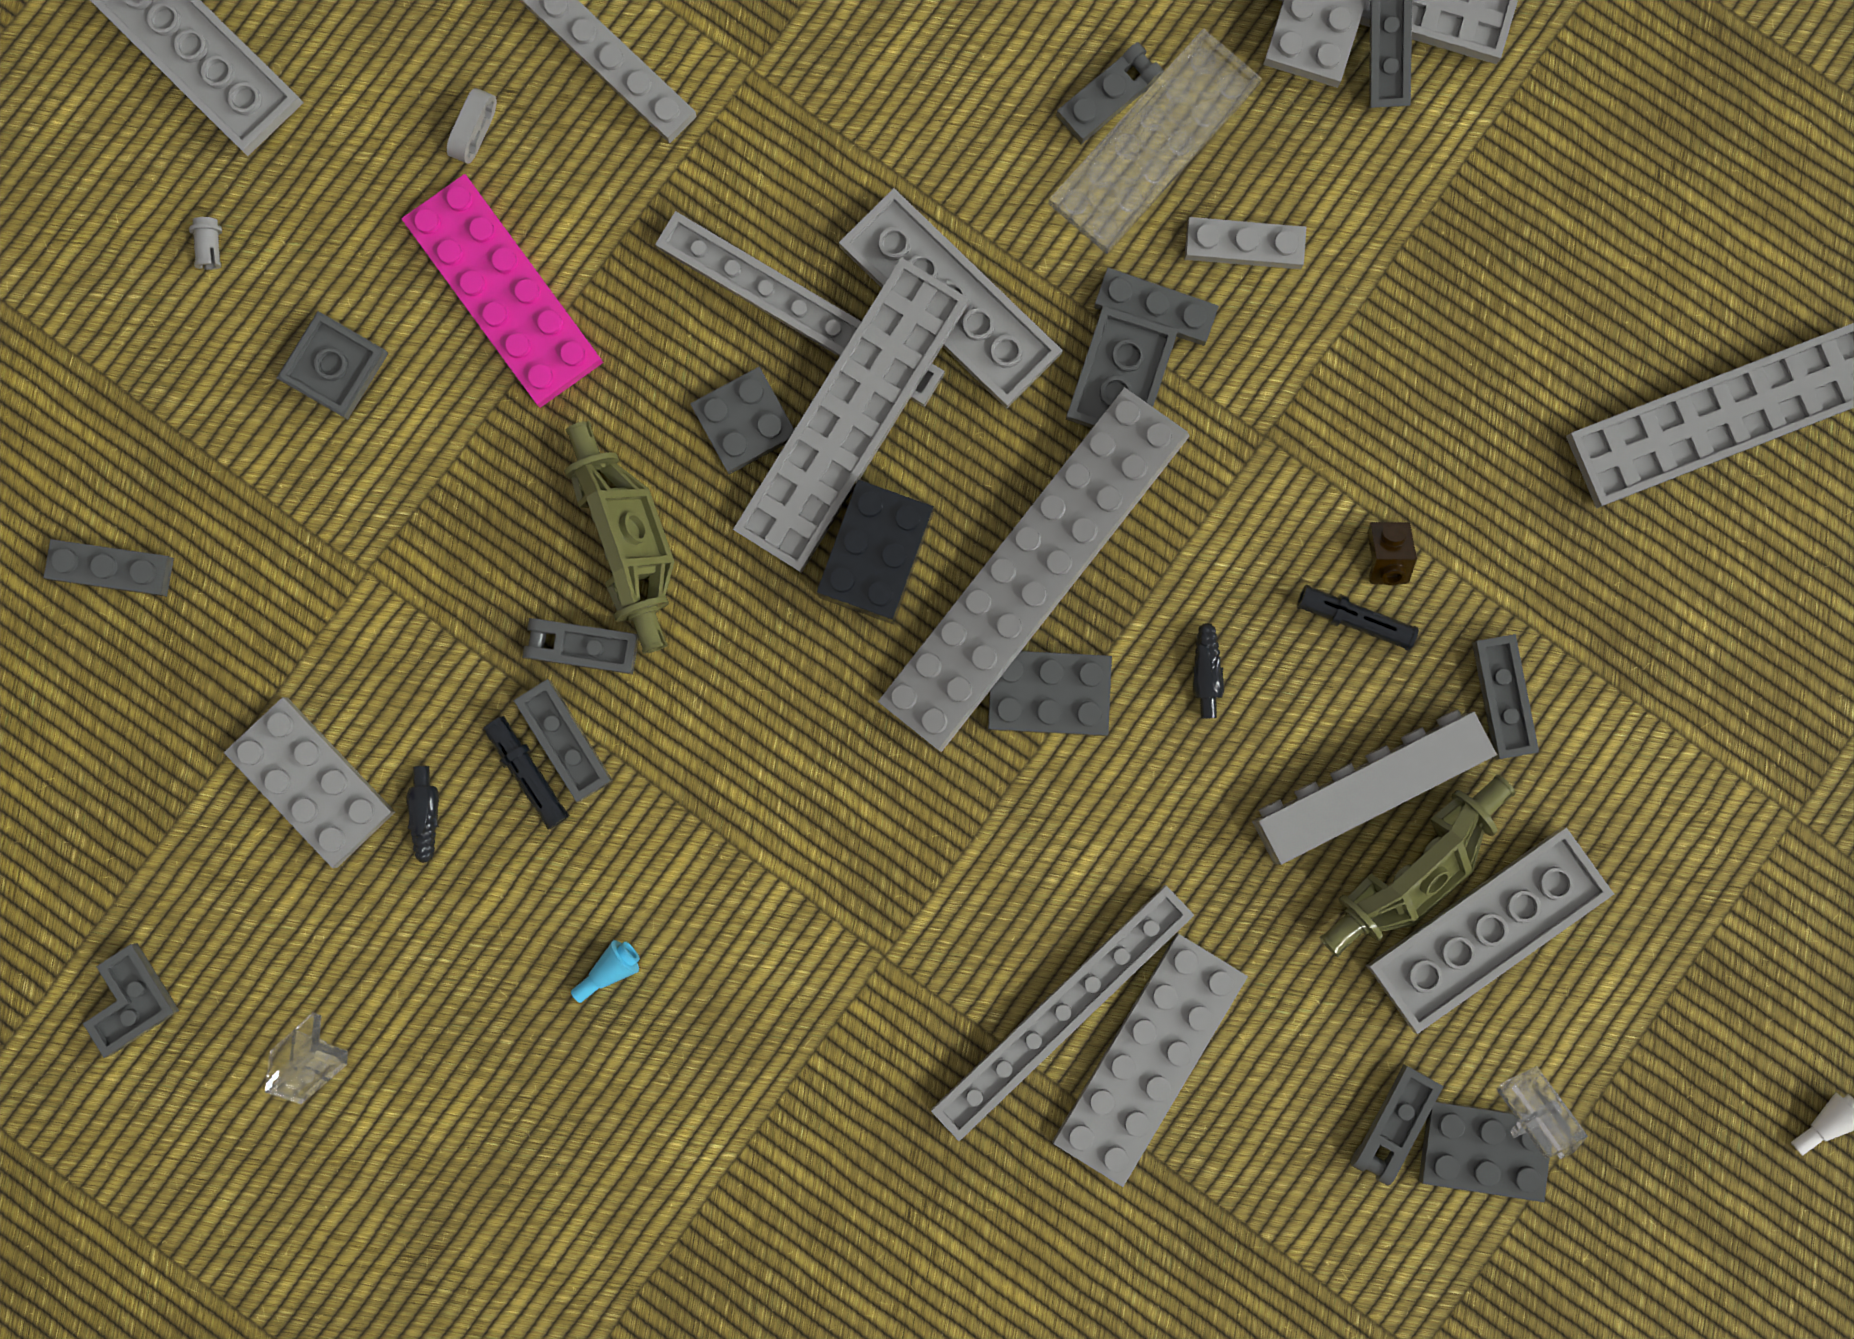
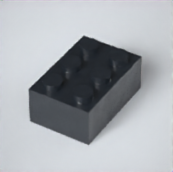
M858 480L817 590L819 598L894 625L933 518L934 506Z

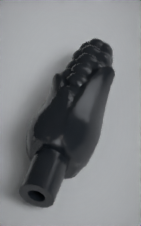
M1204 623L1199 626V632L1196 636L1193 693L1195 698L1200 699L1201 719L1217 718L1216 698L1223 697L1225 684L1221 657H1219L1220 651L1218 649L1219 643L1217 642L1216 629L1211 623Z
M415 766L413 767L414 787H410L406 795L409 812L407 829L411 830L410 834L414 845L415 858L421 863H426L433 858L435 851L436 827H439V792L435 786H430V767Z

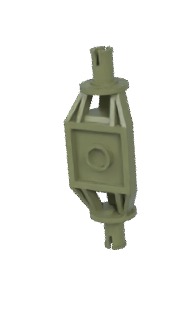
M590 421L578 422L566 428L577 461L566 467L564 473L568 479H572L579 508L590 507L592 520L596 525L605 557L613 574L605 584L617 610L614 614L615 620L617 622L633 621L643 654L661 650L667 647L668 644L664 639L656 613L669 604L666 592L675 562L650 490L617 464L619 458L616 453L599 452ZM602 472L617 488H609L599 473ZM649 578L648 597L640 602L639 581Z
M1496 775L1473 798L1460 790H1456L1452 794L1453 800L1431 818L1434 831L1439 837L1433 839L1426 846L1423 852L1424 855L1413 865L1408 864L1401 868L1390 886L1373 874H1370L1348 897L1342 895L1338 898L1346 915L1324 935L1319 937L1322 943L1336 957H1339L1362 933L1368 934L1376 941H1379L1383 938L1382 931L1415 926L1473 872L1484 833L1493 836L1498 830L1490 815L1511 796L1516 794L1512 785L1502 776Z

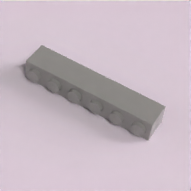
M1457 709L1436 719L1438 727L1428 732H1425L1423 727L1402 736L1403 745L1391 751L1387 745L1365 755L1368 760L1367 763L1355 769L1352 763L1331 772L1332 781L1320 787L1314 781L1294 791L1296 799L1284 805L1279 799L1260 808L1261 817L1253 820L1252 823L1273 863L1282 865L1496 756L1497 753L1475 712L1461 715Z

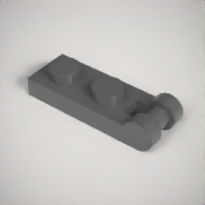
M1139 42L1133 44L1122 57L1057 110V118L1081 145L1155 84L1164 74V70L1157 62L1152 63L1145 56L1147 51ZM1133 66L1141 74L1135 81L1126 73Z
M529 618L527 631H531L529 645L524 646L522 658L633 675L639 641L638 634ZM546 634L556 635L553 650L544 648Z
M1403 1064L1362 1144L1354 1152L1351 1166L1362 1172L1368 1170L1376 1175V1180L1387 1186L1391 1185L1444 1086ZM1380 1145L1390 1150L1387 1158L1384 1160L1375 1156Z

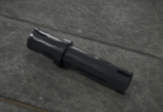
M1306 584L1297 601L1296 607L1298 609L1327 618L1331 625H1345L1402 647L1407 651L1411 650L1418 636V627L1349 602V597L1342 594L1336 597Z
M505 716L499 717L487 724L482 730L500 755L501 759L499 762L503 768L508 767L519 786L540 815L548 830L552 829L566 820L570 815L561 805L548 782L534 764L529 755L531 750L527 744L523 745L519 738H517Z

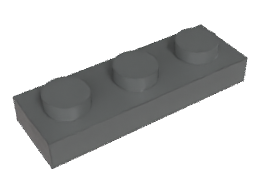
M1370 0L1369 108L1411 106L1412 0Z
M1107 268L1094 305L1095 309L1101 311L1103 306L1177 329L1176 337L1205 346L1219 308L1218 305L1111 268Z
M50 539L43 578L51 581L167 597L174 558L165 555Z
M1516 634L1472 642L1491 742L1497 753L1494 756L1495 760L1539 753Z
M551 680L543 681L513 700L576 802H581L613 782V779Z

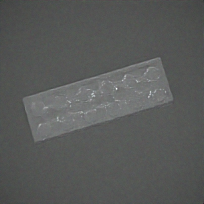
M1203 28L1050 197L1048 204L1103 252L1108 254L1260 85L1262 78Z

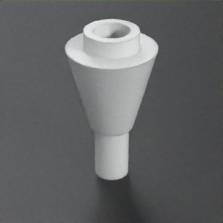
M1835 1092L1812 1122V1127L1791 1142L1794 1148L1803 1156L1823 1140L1826 1142L1854 1131V1098L1849 1094L1842 1098Z

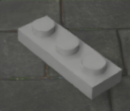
M1189 217L1184 260L1301 270L1304 265L1307 227Z

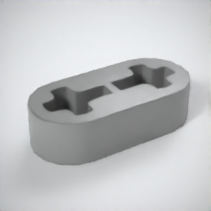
M478 88L471 90L450 133L447 143L448 156L466 164L473 161L495 114L496 96Z

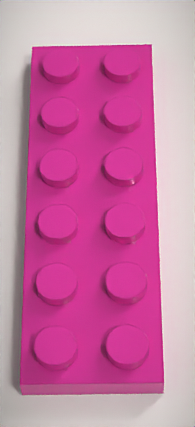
M463 174L401 218L539 408L604 363L466 174Z

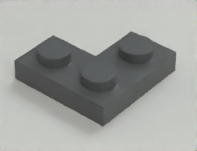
M138 943L128 945L96 966L117 1001L84 1022L83 1025L103 1058L112 1056L179 1012L178 1007Z

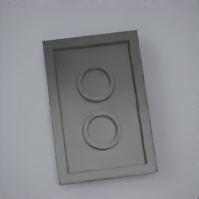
M1103 306L1065 420L1093 428L1124 387L1153 407L1178 330Z
M1021 651L990 690L988 730L1108 736L1112 656Z
M1436 1101L1426 1119L1419 1182L1433 1186L1545 1202L1554 1120L1547 1117Z

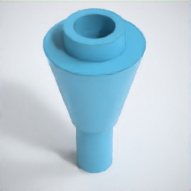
M613 940L592 968L589 976L571 990L573 998L577 1002L582 1003L599 988L602 989L638 973L639 966L637 962L640 958L636 950L627 942L620 943Z

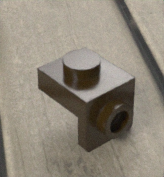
M1370 522L1367 532L1373 562L1369 573L1370 583L1386 585L1408 584L1417 561L1410 522Z

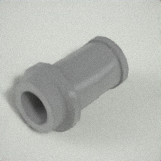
M194 218L193 225L189 227V232L194 235L195 268L202 269L203 265H205L204 270L221 268L219 234L222 233V227L218 226V220L215 218Z

